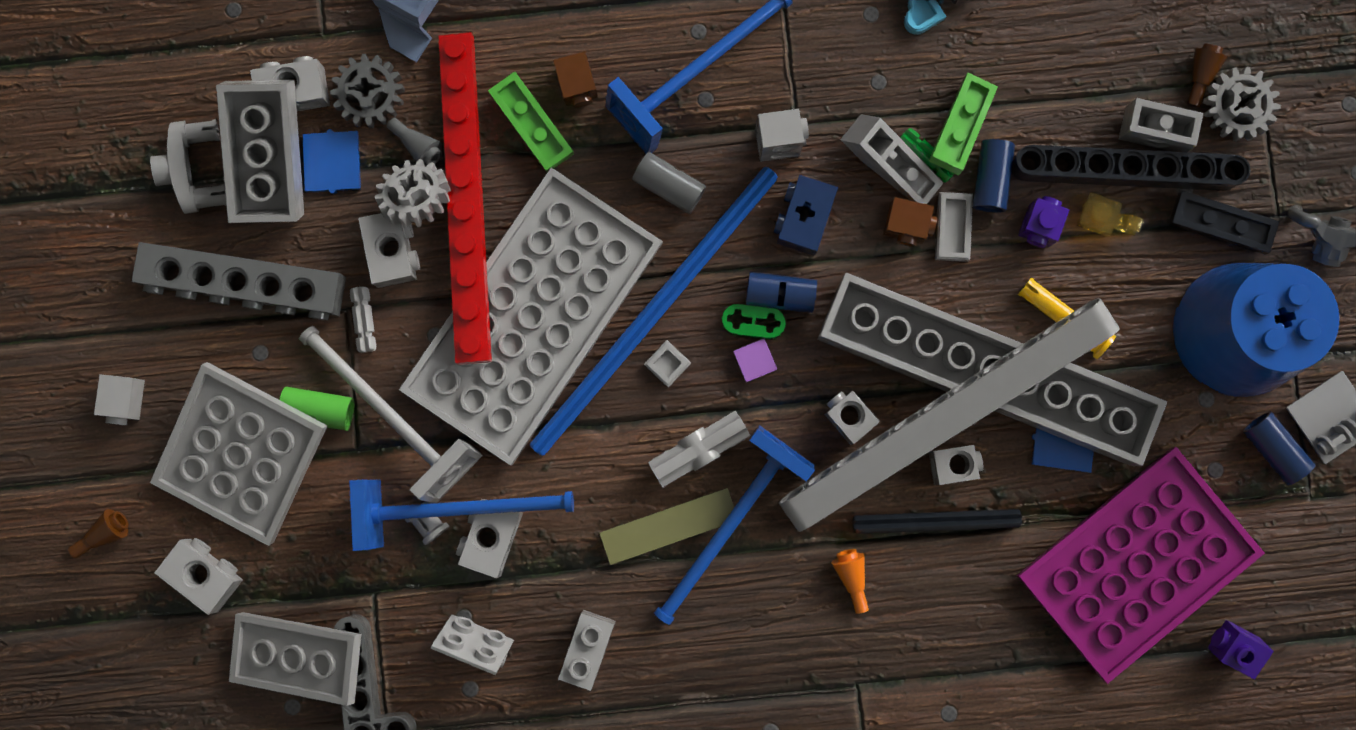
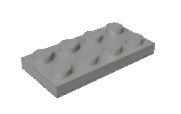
M245 612L235 614L229 682L345 706L354 704L362 634Z

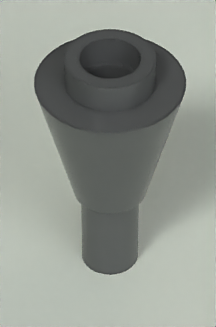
M392 118L388 122L387 128L401 139V142L415 162L422 159L426 167L429 163L433 162L436 164L442 156V143L407 128L397 118Z

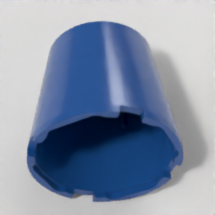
M1231 263L1207 271L1187 288L1175 311L1173 322L1174 342L1183 365L1200 383L1203 382L1210 388L1228 396H1256L1280 387L1320 361L1328 353L1338 334L1339 309L1335 296L1329 286L1317 274L1304 267L1292 264ZM1274 316L1279 317L1280 323L1276 324Z

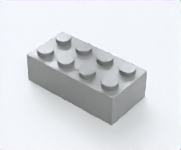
M294 80L224 81L217 84L216 91L228 223L297 222L304 215Z

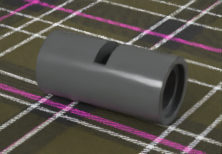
M647 152L632 178V181L689 215L695 209L707 187L651 152Z

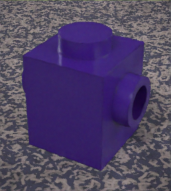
M1043 196L1042 199H1035L1028 206L1018 236L1026 238L1029 244L1037 247L1046 248V246H1052L1059 241L1070 209L1062 207V202L1052 197Z
M1225 620L1221 628L1214 632L1211 643L1207 647L1222 663L1254 680L1274 652L1260 637L1228 620Z

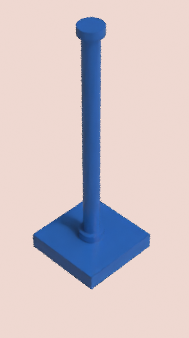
M770 0L642 102L617 77L608 84L605 107L645 154L647 152L652 153L658 148L663 128L650 112L781 8L787 9L791 6L792 0Z
M760 425L749 441L768 454L766 457L768 462L662 608L657 607L654 614L668 625L673 622V614L777 471L787 467L806 482L815 471L813 463Z
M349 480L353 551L384 547L383 520L557 509L574 512V496L572 491H566L564 495L382 507L381 480Z

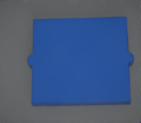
M329 129L327 133L303 134L304 184L306 193L329 191L331 194H336L337 191L361 190L358 131L334 132Z
M1036 428V433L1032 435V439L1035 440L1032 465L1091 473L1094 451Z

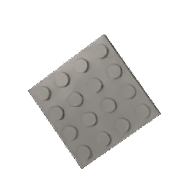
M206 362L199 369L150 483L270 546L278 535L328 425Z

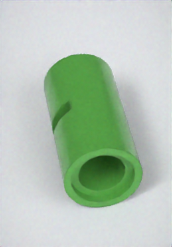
M287 386L282 390L280 401L328 425L327 428L349 430L354 413L353 397Z

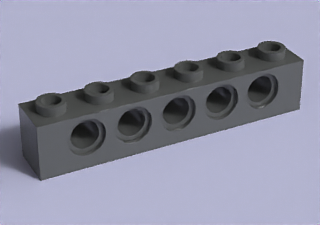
M139 242L132 282L142 285V291L151 294L163 295L164 289L176 291L175 297L196 300L197 295L209 296L208 302L229 305L230 300L242 301L243 308L262 310L263 305L276 307V313L295 316L296 310L309 312V318L328 321L329 315L340 317L346 277L336 272ZM173 265H178L179 274L174 280L170 281L168 279V271ZM206 270H211V282L208 285L202 286L200 281L201 275ZM239 275H244L246 279L245 286L241 290L235 291L233 287L235 278ZM272 280H277L279 283L278 292L273 296H268L266 293L268 283ZM305 285H311L313 290L311 298L301 302L299 299L300 289Z

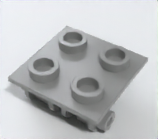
M1340 371L1286 407L1324 464H1327L1356 444V390L1343 371Z
M452 614L430 649L496 675L499 668H503L507 653L514 640L506 637L498 630L486 629L474 624L472 620L466 617H457Z

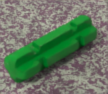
M912 128L907 129L900 138L931 170L934 169L937 172L936 175L943 182L949 181L954 173L929 162L934 147L925 139L921 141L919 139L920 135Z

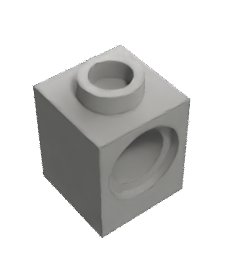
M842 391L827 403L830 410L824 414L850 445L855 444L880 422L854 391L847 395ZM845 406H851L858 412V420L854 425H847L841 419V411Z
M974 445L929 452L934 485L980 479L979 471H983V459L980 451H975ZM954 455L961 456L965 461V469L960 474L953 473L949 466L950 460Z

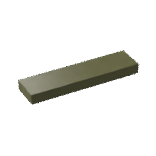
M726 488L605 530L599 534L609 563L612 565L718 528L731 513L734 505L729 490Z

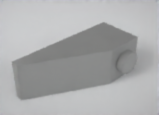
M861 114L840 139L863 163L911 201L927 204L943 184L940 178L879 117Z

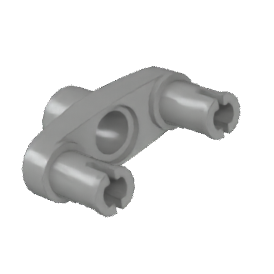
M216 119L186 124L185 121L171 122L168 128L167 154L151 156L150 158L155 185L172 184L184 214L199 212V208L227 206L225 184L197 189L193 186L188 154L190 144L220 141V135L217 133L219 128Z

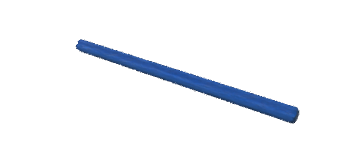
M763 167L532 440L530 447L536 453L543 456L549 451L777 181L778 176L772 169Z

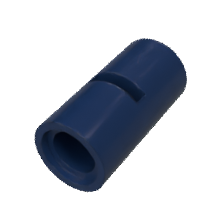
M985 139L981 141L973 200L974 209L992 213L1006 212L1015 151L1014 143L1000 139Z
M750 272L746 305L813 313L817 280Z
M1271 411L1260 415L1244 428L1243 433L1286 485L1298 482L1315 468V463Z

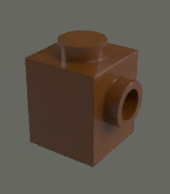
M894 197L890 202L883 235L897 238V243L904 246L916 247L917 243L922 244L927 239V236H933L936 228L937 217L932 216L934 206Z

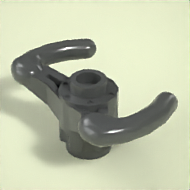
M1293 205L1288 209L1289 218L1295 223L1309 228L1316 238L1311 251L1314 253L1312 259L1328 266L1340 267L1341 262L1346 261L1350 248L1356 247V229L1350 227L1352 221L1337 216H1331L1329 221H1321L1318 216L1303 212L1302 207L1299 205Z

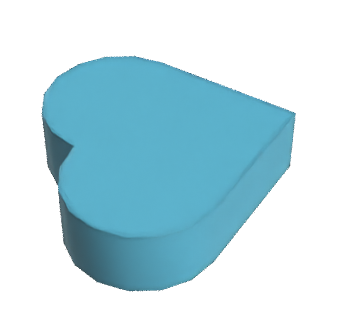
M909 0V11L904 18V26L909 33L919 35L945 20L946 15L936 0Z

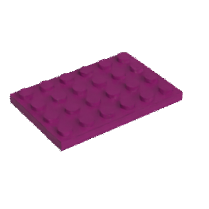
M1171 447L1016 576L1102 681L1108 684L1265 553L1179 449Z

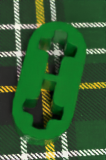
M733 304L727 307L722 316L724 330L734 336L765 338L767 340L775 339L782 334L786 325L783 314L774 308ZM735 311H740L742 318L752 319L751 324L742 323L739 329H734L733 323L727 321V317L733 316ZM768 315H773L774 321L779 322L780 327H775L772 333H768L765 326L755 325V321H764Z

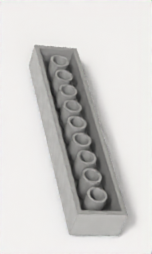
M845 273L840 281L817 338L819 341L946 392L1023 344L849 273ZM1069 363L999 407L995 412L1129 466H1143L1167 401Z

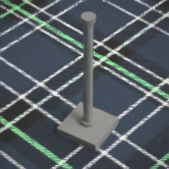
M314 326L307 328L300 335L299 340L317 352L431 466L411 487L410 491L420 500L438 503L483 455L474 446L458 439L440 456L318 335L319 331Z

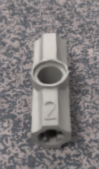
M735 410L709 427H702L677 442V446L653 458L648 464L661 486L664 487L691 470L696 471L721 456L720 453L742 442L750 434Z

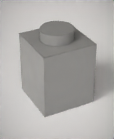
M99 374L94 415L106 416L105 423L127 425V419L140 420L145 380Z

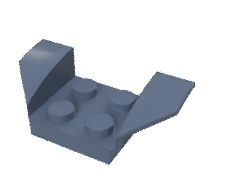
M373 0L379 9L390 48L417 63L432 39L422 28V25L439 0Z

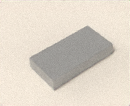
M938 193L935 260L970 261L973 194Z

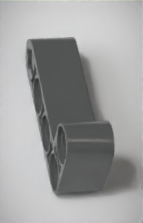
M353 614L340 619L334 629L346 631L347 627L352 626V628H358L359 634H362L359 658L363 662L364 667L362 673L357 675L356 691L363 692L368 700L366 708H360L355 703L348 706L341 705L344 730H357L359 726H365L369 730H391V724L394 721L401 722L406 730H416L415 719L407 712L381 714L369 621L359 614Z

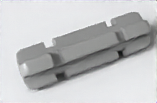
M364 286L350 289L351 302L354 303L352 314L355 334L358 335V338H356L357 350L361 353L375 351L376 340L372 336L374 332L372 308L368 305V301H371L369 289Z

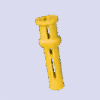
M1032 277L1018 293L1019 296L1025 298L1056 323L1074 312L1073 309L1034 281ZM1113 335L1091 349L1093 357L1099 359L1112 344L1116 336Z

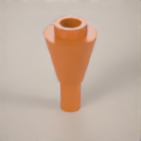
M856 549L841 551L836 554L837 559L831 563L848 593L851 594L855 613L867 612L869 608L864 594L865 555L857 553Z

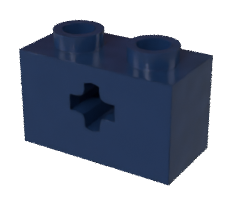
M799 175L796 184L790 182L784 198L785 202L790 203L787 214H779L773 232L779 234L777 244L815 256L838 187ZM803 207L809 209L808 215L811 216L805 222L799 221L800 214L797 213L801 212Z

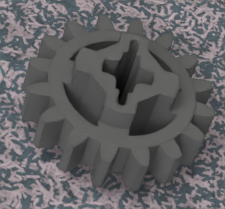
M362 54L361 62L358 63L350 57L349 68L341 65L338 67L342 73L341 78L332 77V82L338 88L331 90L330 94L333 98L339 99L333 104L338 111L344 110L341 116L346 121L353 117V123L356 127H360L363 121H366L367 126L372 129L374 128L375 120H379L383 125H386L385 116L387 114L393 117L397 116L396 111L393 109L394 105L401 106L404 104L403 100L397 96L405 92L402 84H396L402 79L398 71L392 72L394 66L389 61L382 66V59L378 55L373 58L372 62H370L366 54ZM374 72L382 74L388 82L376 80ZM367 86H371L374 90H370L368 96L365 97L362 93L367 92ZM384 100H386V101L384 102V104H383L381 107H379V105H380ZM348 101L353 103L359 102L362 111L352 108Z

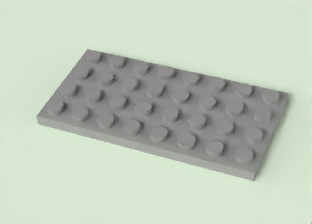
M551 167L486 262L492 362L465 365L455 363L452 311L399 390L512 466L663 244V241Z

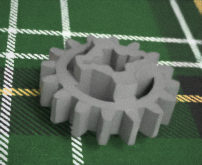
M1235 67L1229 70L1227 75L1224 73L1219 75L1215 79L1216 83H1212L1207 88V91L1212 95L1203 100L1204 104L1211 106V109L1205 112L1204 116H1213L1215 120L1210 125L1211 129L1220 126L1222 128L1220 136L1225 137L1229 133H1233V141L1236 142L1242 139L1243 135L1249 141L1256 137V133L1262 135L1268 131L1267 125H1271L1277 120L1271 113L1281 109V105L1273 103V99L1280 95L1279 91L1271 92L1269 89L1274 81L1271 79L1264 83L1261 80L1263 72L1259 71L1252 76L1250 67H1245L1241 70L1240 74ZM1249 98V101L1245 103L1243 108L1234 111V108L1239 105L1238 103L1241 100Z
M419 159L416 165L412 166L409 160H406L404 168L401 169L396 165L392 166L394 172L392 175H382L385 184L376 185L379 194L375 196V200L383 217H388L392 225L400 221L403 228H407L410 222H415L417 227H421L422 220L425 218L433 222L432 214L434 212L442 214L444 209L441 203H449L450 201L447 193L451 189L443 170H437L433 162L425 167L422 159Z

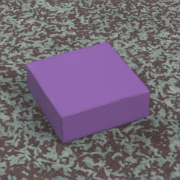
M765 338L733 351L746 383L777 370Z

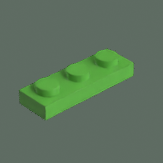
M513 72L488 90L491 97L547 173L551 167L554 169L574 155L571 147L516 72Z
M971 73L965 75L929 158V162L956 175L961 174L998 86Z

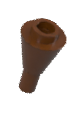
M1204 43L1202 48L1194 49L1192 79L1194 84L1187 102L1188 105L1194 107L1201 106L1206 88L1210 86L1228 58L1227 55L1222 53V47Z
M106 509L85 533L84 537L68 548L70 555L73 558H78L91 548L127 537L128 521L126 517L119 511Z

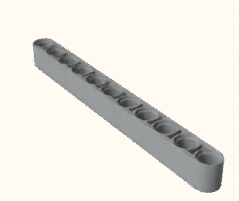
M1101 298L1088 302L784 496L779 501V505L798 532L811 527L1116 334L1120 327Z

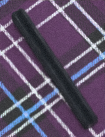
M1018 509L855 515L852 519L853 532L856 534L1019 528L1022 524L1021 512Z

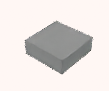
M666 340L645 362L644 366L669 388L691 365V362Z

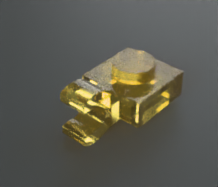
M1090 192L1077 226L1107 237L1112 234L1113 229L1135 236L1136 232L1139 233L1143 219L1119 213L1122 203Z

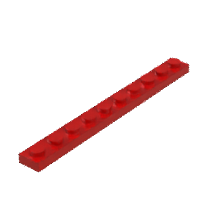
M468 32L439 36L445 172L451 189L447 193L450 199L449 203H447L455 363L458 365L492 362L475 44L473 34Z

